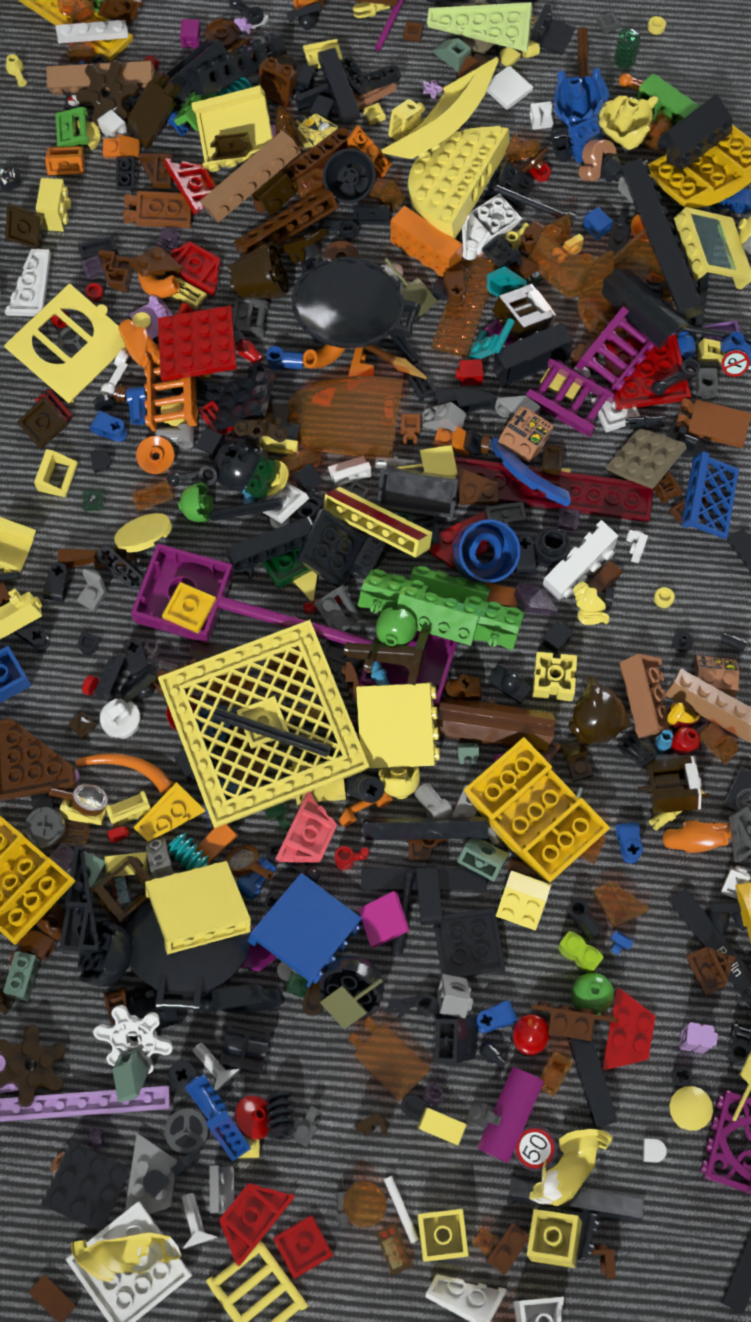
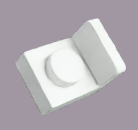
M629 530L626 541L633 543L630 553L633 554L631 561L639 564L648 535L638 530Z
M736 865L735 867H729V873L722 886L721 893L738 900L735 885L749 883L751 878L750 874L747 873V869Z

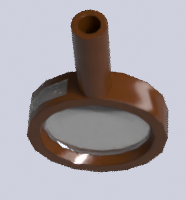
M241 845L235 847L225 858L233 876H245L254 871L267 879L273 877L272 871L260 865L261 858L254 846Z

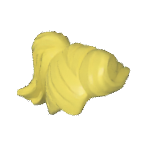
M583 581L575 585L573 591L576 596V604L580 608L578 611L579 621L584 625H593L600 622L608 624L609 615L603 612L606 609V605L597 596V590L590 588Z

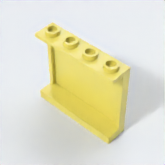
M261 86L191 103L197 117L205 160L203 166L207 171L216 172L222 167L231 168L237 166L238 163H245L273 139L265 93ZM248 131L253 148L246 157L213 160L212 155L215 153V147L210 148V144L215 139V135Z
M432 682L416 683V685H360L356 687L359 739L370 768L435 766L437 764V760H440V749L436 748V740H439L438 727L435 728L434 719H438L437 707H434L433 699L437 697L436 687H433Z
M227 861L145 882L146 897L150 898L165 939L167 954L250 932L251 919Z

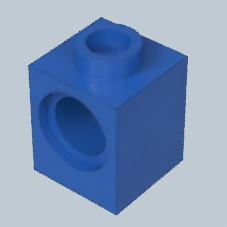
M597 207L593 211L590 210L586 213L583 228L598 241L611 232L613 221Z

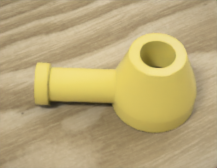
M529 40L528 52L522 51L523 57L531 58L538 55L540 51L539 43Z
M11 54L6 59V70L10 75H15L20 87L25 86L27 82L22 75L23 63L16 55Z
M524 223L517 232L511 231L504 237V239L506 238L510 242L512 249L514 247L517 250L520 248L521 235L530 226L528 223Z

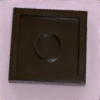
M13 204L7 205L5 239L34 249H40L43 214Z
M43 397L17 421L20 427L41 450L69 425L46 397Z

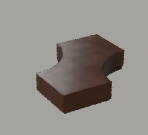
M449 839L409 840V863L430 862L432 850L439 843L449 841Z

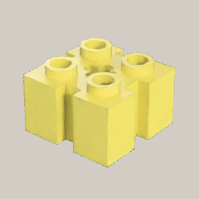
M537 652L534 665L535 677L532 698L548 699L550 694L556 695V700L572 701L575 694L576 678L574 676L576 673L577 655L561 654L560 659L553 658V653Z

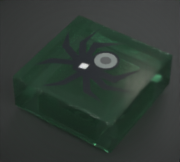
M102 490L83 491L84 511L103 510Z

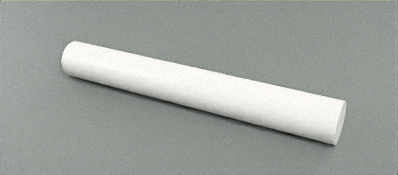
M392 1176L384 1179L408 1238L411 1243H414L419 1238Z

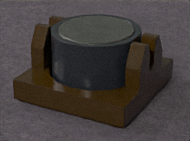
M326 228L296 236L278 248L280 254L288 252L295 264L317 256L322 250L321 238L328 235Z

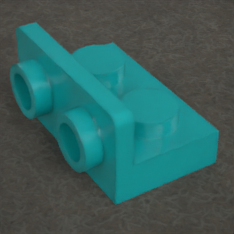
M504 266L487 274L486 286L490 293L499 297L527 286V281Z

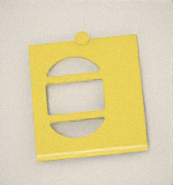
M70 283L4 346L68 403L74 402L75 397L117 357L122 348L126 349L118 329L119 326L106 316L107 307L105 305H98L96 307ZM61 309H75L85 314L93 325V337L87 334ZM53 315H57L88 342L72 358L68 357L39 331ZM36 336L65 363L52 364L42 360L33 349L32 337Z

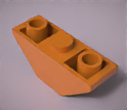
M358 125L355 126L347 139L348 148L358 149L368 155L374 164L376 175L384 177L392 163Z

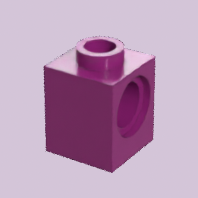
M182 19L180 30L182 48H197L201 35L199 20Z

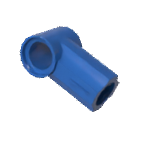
M734 331L721 341L720 347L724 353L732 350H741L747 354L750 362L749 365H751V345L745 341L744 336L740 332Z
M277 346L270 347L266 352L267 363L272 370L303 368L304 352L286 351Z
M145 387L126 389V398L130 409V422L136 425H144L146 423L145 415H147Z
M264 857L261 858L260 865L274 873L276 868ZM253 871L251 874L242 876L236 885L238 890L251 901L260 893L263 888L262 885L268 879Z

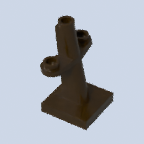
M269 403L265 418L239 420L234 425V431L239 436L247 435L248 439L260 440V438L268 436L277 442H283L288 437V431L285 427L280 426L281 421H289L291 407Z
M421 629L416 646L381 645L380 640L374 638L372 644L346 642L343 654H347V657L364 659L363 670H366L367 673L372 672L375 661L403 665L410 672L407 684L416 685L423 663L429 630Z

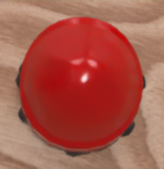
M534 1014L525 1015L520 1018L512 1027L513 1035L510 1037V1041L514 1043L518 1052L523 1056L530 1057L542 1054L548 1041L551 1039L550 1034H548L549 1027L547 1022L539 1015Z

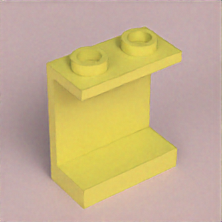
M0 517V571L3 573L19 571L21 573L35 538L36 530Z
M292 761L293 767H289V771L294 772L297 763ZM327 761L318 762L317 765H320V764L325 763V762H327ZM301 765L298 773L309 768ZM344 779L311 791L312 798L317 803L345 800ZM306 794L295 797L297 805L302 804Z

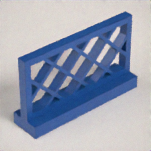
M702 451L693 457L681 526L685 528L692 526L726 539L729 532L739 469L710 458V453ZM708 464L714 466L716 473L711 475ZM726 470L732 473L730 481L727 480L723 471ZM717 474L723 482L719 487L713 478ZM706 480H709L714 488L709 492L705 486ZM724 486L729 492L727 498L724 497L720 490ZM714 491L721 500L716 504L710 495ZM703 497H706L710 504V507L707 509L702 504ZM721 503L726 509L724 515L721 514L717 507ZM711 508L717 516V519L713 521L707 512ZM700 514H703L708 524L704 525L698 522ZM719 520L723 530H717L714 522Z

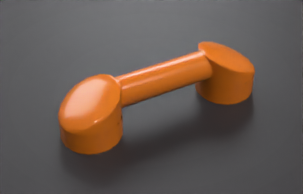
M384 792L376 804L378 808H382L391 803L393 799ZM360 801L349 806L339 820L342 827L354 823L357 820L354 813L373 803Z

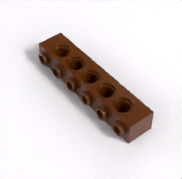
M321 188L235 240L233 243L240 258L268 242H273L278 246L338 209L334 195L331 191Z

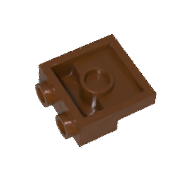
M102 0L98 9V16L115 21L125 20L126 24L131 25L134 18H137L138 8L142 7L144 0Z
M266 58L259 67L258 86H261L264 90L266 99L288 108L291 105L292 90L296 87L297 71L293 70V67L289 64L282 65L278 63L276 58Z
M235 738L231 746L241 749L244 741ZM247 744L245 752L254 755L257 748L251 750L250 745ZM261 748L258 757L267 761L271 752ZM229 750L225 759L235 762L239 753ZM242 755L238 765L248 768L252 759ZM255 761L252 770L261 774L265 765ZM223 763L219 772L229 775L232 766ZM236 768L232 778L242 782L246 772ZM249 774L246 784L255 787L259 778Z

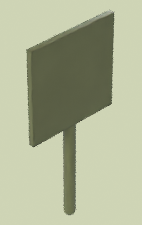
M385 258V262L406 286L401 291L404 299L421 305L420 312L417 314L418 318L421 317L438 302L437 299L418 277L408 284L390 260Z
M378 979L355 997L342 985L320 1001V1003L345 1029L367 1014V1011L357 1000L382 983V979Z

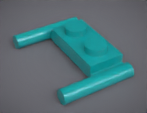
M510 318L507 320L500 336L495 334L486 337L487 332L481 330L476 341L472 344L466 360L482 359L494 353H500L514 324V320Z

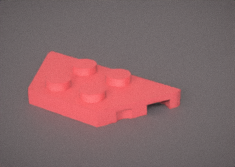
M311 792L306 794L276 856V862L321 861L337 824L327 815L322 805L319 806L312 798Z

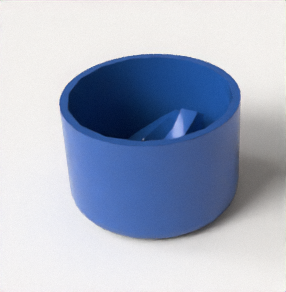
M491 519L471 523L460 530L453 542L452 559L456 569L466 579L482 583L497 582L508 577L517 567L520 559V543L515 532L505 523ZM482 540L490 542L494 548V557L487 564L479 562L475 555L476 549Z

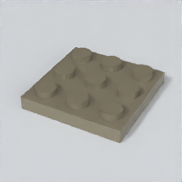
M638 428L606 466L608 473L653 489L686 450V445L684 442Z

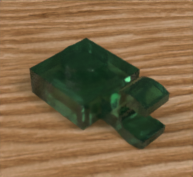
M283 802L264 809L269 821L276 820L282 831L290 828L284 816L288 813V810Z

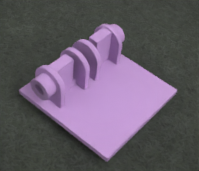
M155 295L149 297V304L129 314L131 319L140 312L147 313L150 316L152 324L146 332L152 340L158 337V318L173 315L163 299Z

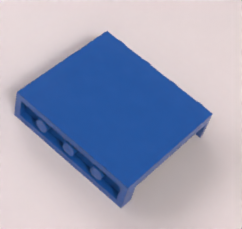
M301 873L250 933L248 942L253 946L259 943L308 980L306 986L309 988L313 982L316 984L319 982L324 974L322 972L323 969L336 959L335 954L338 951L341 953L344 951L349 943L347 939L350 936L355 937L361 928L359 923L362 918Z

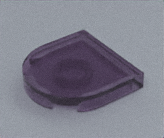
M520 583L516 587L514 597L523 612L555 616L558 612L547 593L539 587L530 583Z

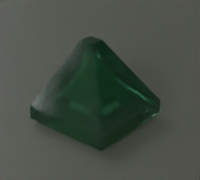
M291 971L284 991L304 998L308 980L300 974Z

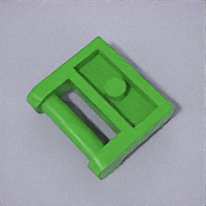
M79 107L55 113L58 147L89 144L86 127L87 108ZM75 117H79L80 136H76Z

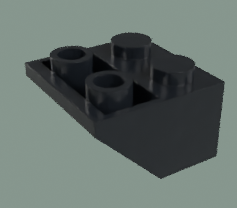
M146 985L136 987L127 992L130 1015L143 1019L150 1012L158 1014L160 1023L154 1029L155 1031L180 1023L177 1008L156 1009L157 991L154 987ZM165 996V999H174L173 996Z
M434 1014L432 1058L434 1063H459L475 1059L477 1015L466 1014V1018H460L445 1014Z

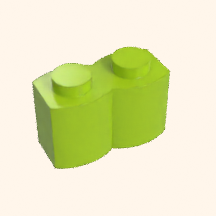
M571 931L566 934L558 946V950L564 957L575 961L576 965L586 973H593L603 959L599 950L591 945H586L581 936Z

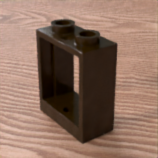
M126 856L90 887L92 894L114 921H122L148 898L144 888L125 906L120 908L103 887L127 865L144 887L145 882L155 879L150 873L144 871L142 868L144 865L138 857Z

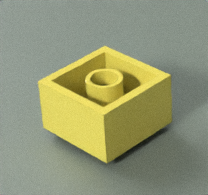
M41 178L36 212L43 214L42 230L64 232L65 224H68L67 211L71 208L68 188L65 187L63 179Z
M511 871L496 917L536 931L551 884Z
M463 1209L417 1215L423 1262L469 1256Z
M534 1209L527 1250L528 1258L533 1262L576 1268L582 1221L579 1216Z

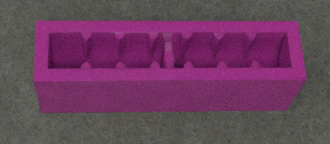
M515 1067L512 1068L493 1111L494 1115L502 1117L499 1126L491 1123L487 1124L477 1149L490 1157L509 1163L544 1081Z

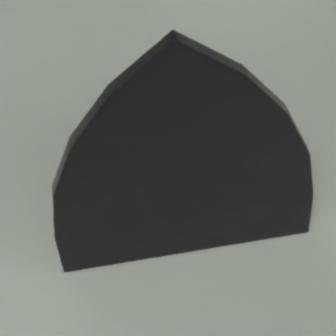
M674 419L666 437L685 443L686 450L680 457H695L702 451L708 452L702 438L688 435V429L684 426L680 428L675 427L677 420Z

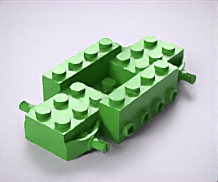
M415 566L410 580L405 579L401 575L387 574L380 569L371 570L363 582L358 602L359 607L370 608L372 613L382 612L387 608H393L392 610L404 609L416 619L418 631H421V629L429 630V634L470 646L474 639L477 641H487L490 646L493 643V647L501 645L509 650L514 649L525 613L515 607L509 608L508 606H501L497 602H487L491 587L482 582L474 583L464 577H452L446 572L431 571L425 566Z

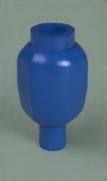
M688 331L681 332L677 338L681 358L684 360L692 359L696 351L694 338L689 335Z

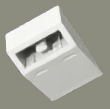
M498 194L469 214L470 240L475 241L479 247L488 231L490 235L484 246L497 235L503 239L522 218L501 194ZM466 221L457 235L461 241L462 230L466 229ZM481 252V255L477 254L476 258H479L480 256L484 255V253Z

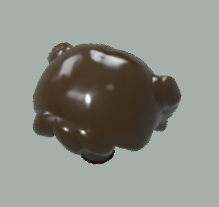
M589 675L586 679L588 686L583 692V697H580L574 706L573 720H569L570 731L577 735V740L580 743H584L586 746L603 744L612 740L621 731L626 730L631 723L630 715L620 698L610 688L600 685L595 676Z

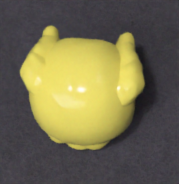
M618 96L614 100L607 101L599 114V126L603 128L605 135L612 141L622 144L626 150H633L643 142L650 131L653 120L652 109L657 104L658 97L652 96L648 100H637L632 97L628 98V96Z

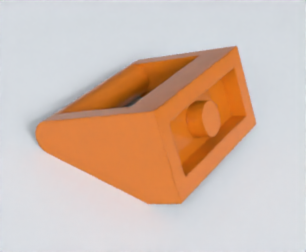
M84 146L49 147L45 156L47 174H83Z

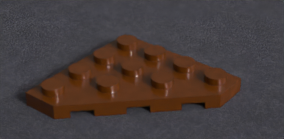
M13 719L0 720V801L49 793L50 787L61 790L76 788L74 766Z

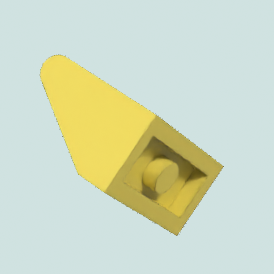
M46 449L34 481L37 490L66 497L78 462L53 450ZM56 463L69 466L61 489L48 484Z

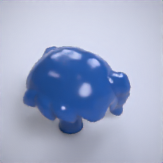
M594 68L592 77H572L568 79L564 71H558V81L554 96L556 116L566 125H577L595 116L598 117L610 96L607 85L600 74V69Z

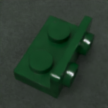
M261 457L245 492L258 501H264L279 470L276 462Z

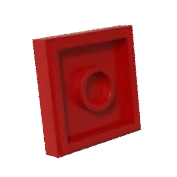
M313 1215L273 1237L294 1279L334 1256Z

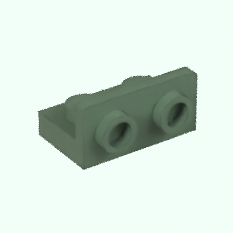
M16 951L3 992L16 996L20 1000L29 1001L40 959L36 955Z

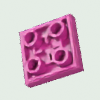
M395 891L358 909L370 947L372 948L410 931L398 894Z

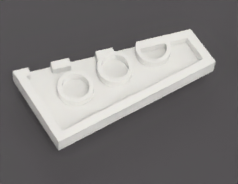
M31 249L23 267L22 276L17 281L16 290L11 295L10 304L5 309L6 316H36L44 308L51 256L49 249Z

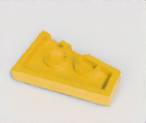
M176 782L133 828L150 842L206 812V809Z

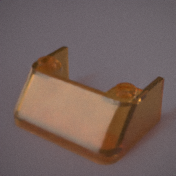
M566 214L543 228L528 258L538 265L539 270L537 272L564 296L575 297L600 283L608 275H611L614 271V258L612 250L598 258L587 253L574 257L560 244L571 238L570 215Z

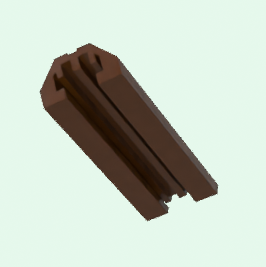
M445 697L439 705L437 722L439 733L443 738L512 748L522 738H525L538 752L544 753L554 737L556 719L551 712Z

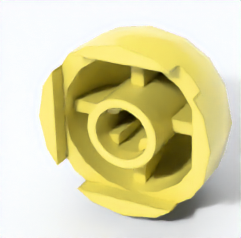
M415 766L381 768L378 773L379 780L384 785L385 793L398 799H404L411 795L419 786L420 771L418 766L417 768Z

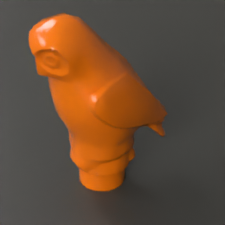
M130 319L121 322L118 329L125 348L133 360L142 366L143 369L146 368L149 360L152 361L154 366L160 367L159 345L147 334L145 328L141 326L137 328Z
M695 820L685 821L680 829L666 830L663 833L662 841L668 849L684 850L686 853L705 852L719 846L728 845V839H731L730 824L720 822L715 824L712 822L704 823Z

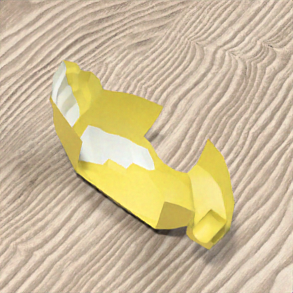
M595 1129L573 1131L561 1137L559 1143L564 1155L559 1163L547 1172L545 1159L542 1168V1182L537 1183L533 1187V1192L530 1193L529 1199L539 1204H552L554 1206H559L572 1200L595 1167L598 1149L606 1150L613 1137L605 1131Z
M143 1233L105 1241L99 1240L89 1247L86 1240L71 1242L72 1255L79 1266L96 1279L109 1282L114 1279L115 1273L133 1272L141 1275V1273L143 1274L154 1267L159 1261L170 1263L172 1259L178 1260L181 1257L179 1248L171 1237L154 1233ZM141 1247L140 1255H138V1249Z

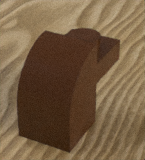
M28 931L17 943L20 948L12 953L9 965L11 966L16 951L36 955L47 962L57 943L41 932Z

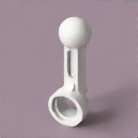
M124 348L120 350L114 361V364L117 366L116 371L110 381L101 387L102 395L114 396L115 387L128 365L126 361L130 356Z

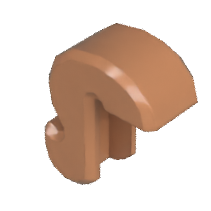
M591 140L585 144L582 151L585 166L579 167V176L583 181L594 182L600 178L603 153L616 154V147L611 141Z

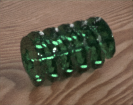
M625 28L619 32L614 62L619 68H630L636 62L640 35L634 29Z

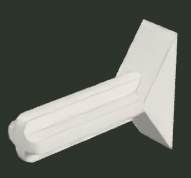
M199 1043L193 1049V1053L216 1078L214 1087L216 1092L241 1071V1069L225 1070L203 1043Z
M195 1194L184 1195L182 1201L192 1237L183 1249L218 1238L217 1236L205 1233Z

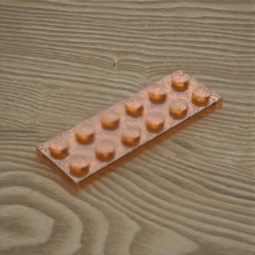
M476 257L473 260L462 258L458 271L463 270L464 303L460 307H453L447 300L431 344V349L467 358L490 294L486 286L487 274L498 270L490 260Z

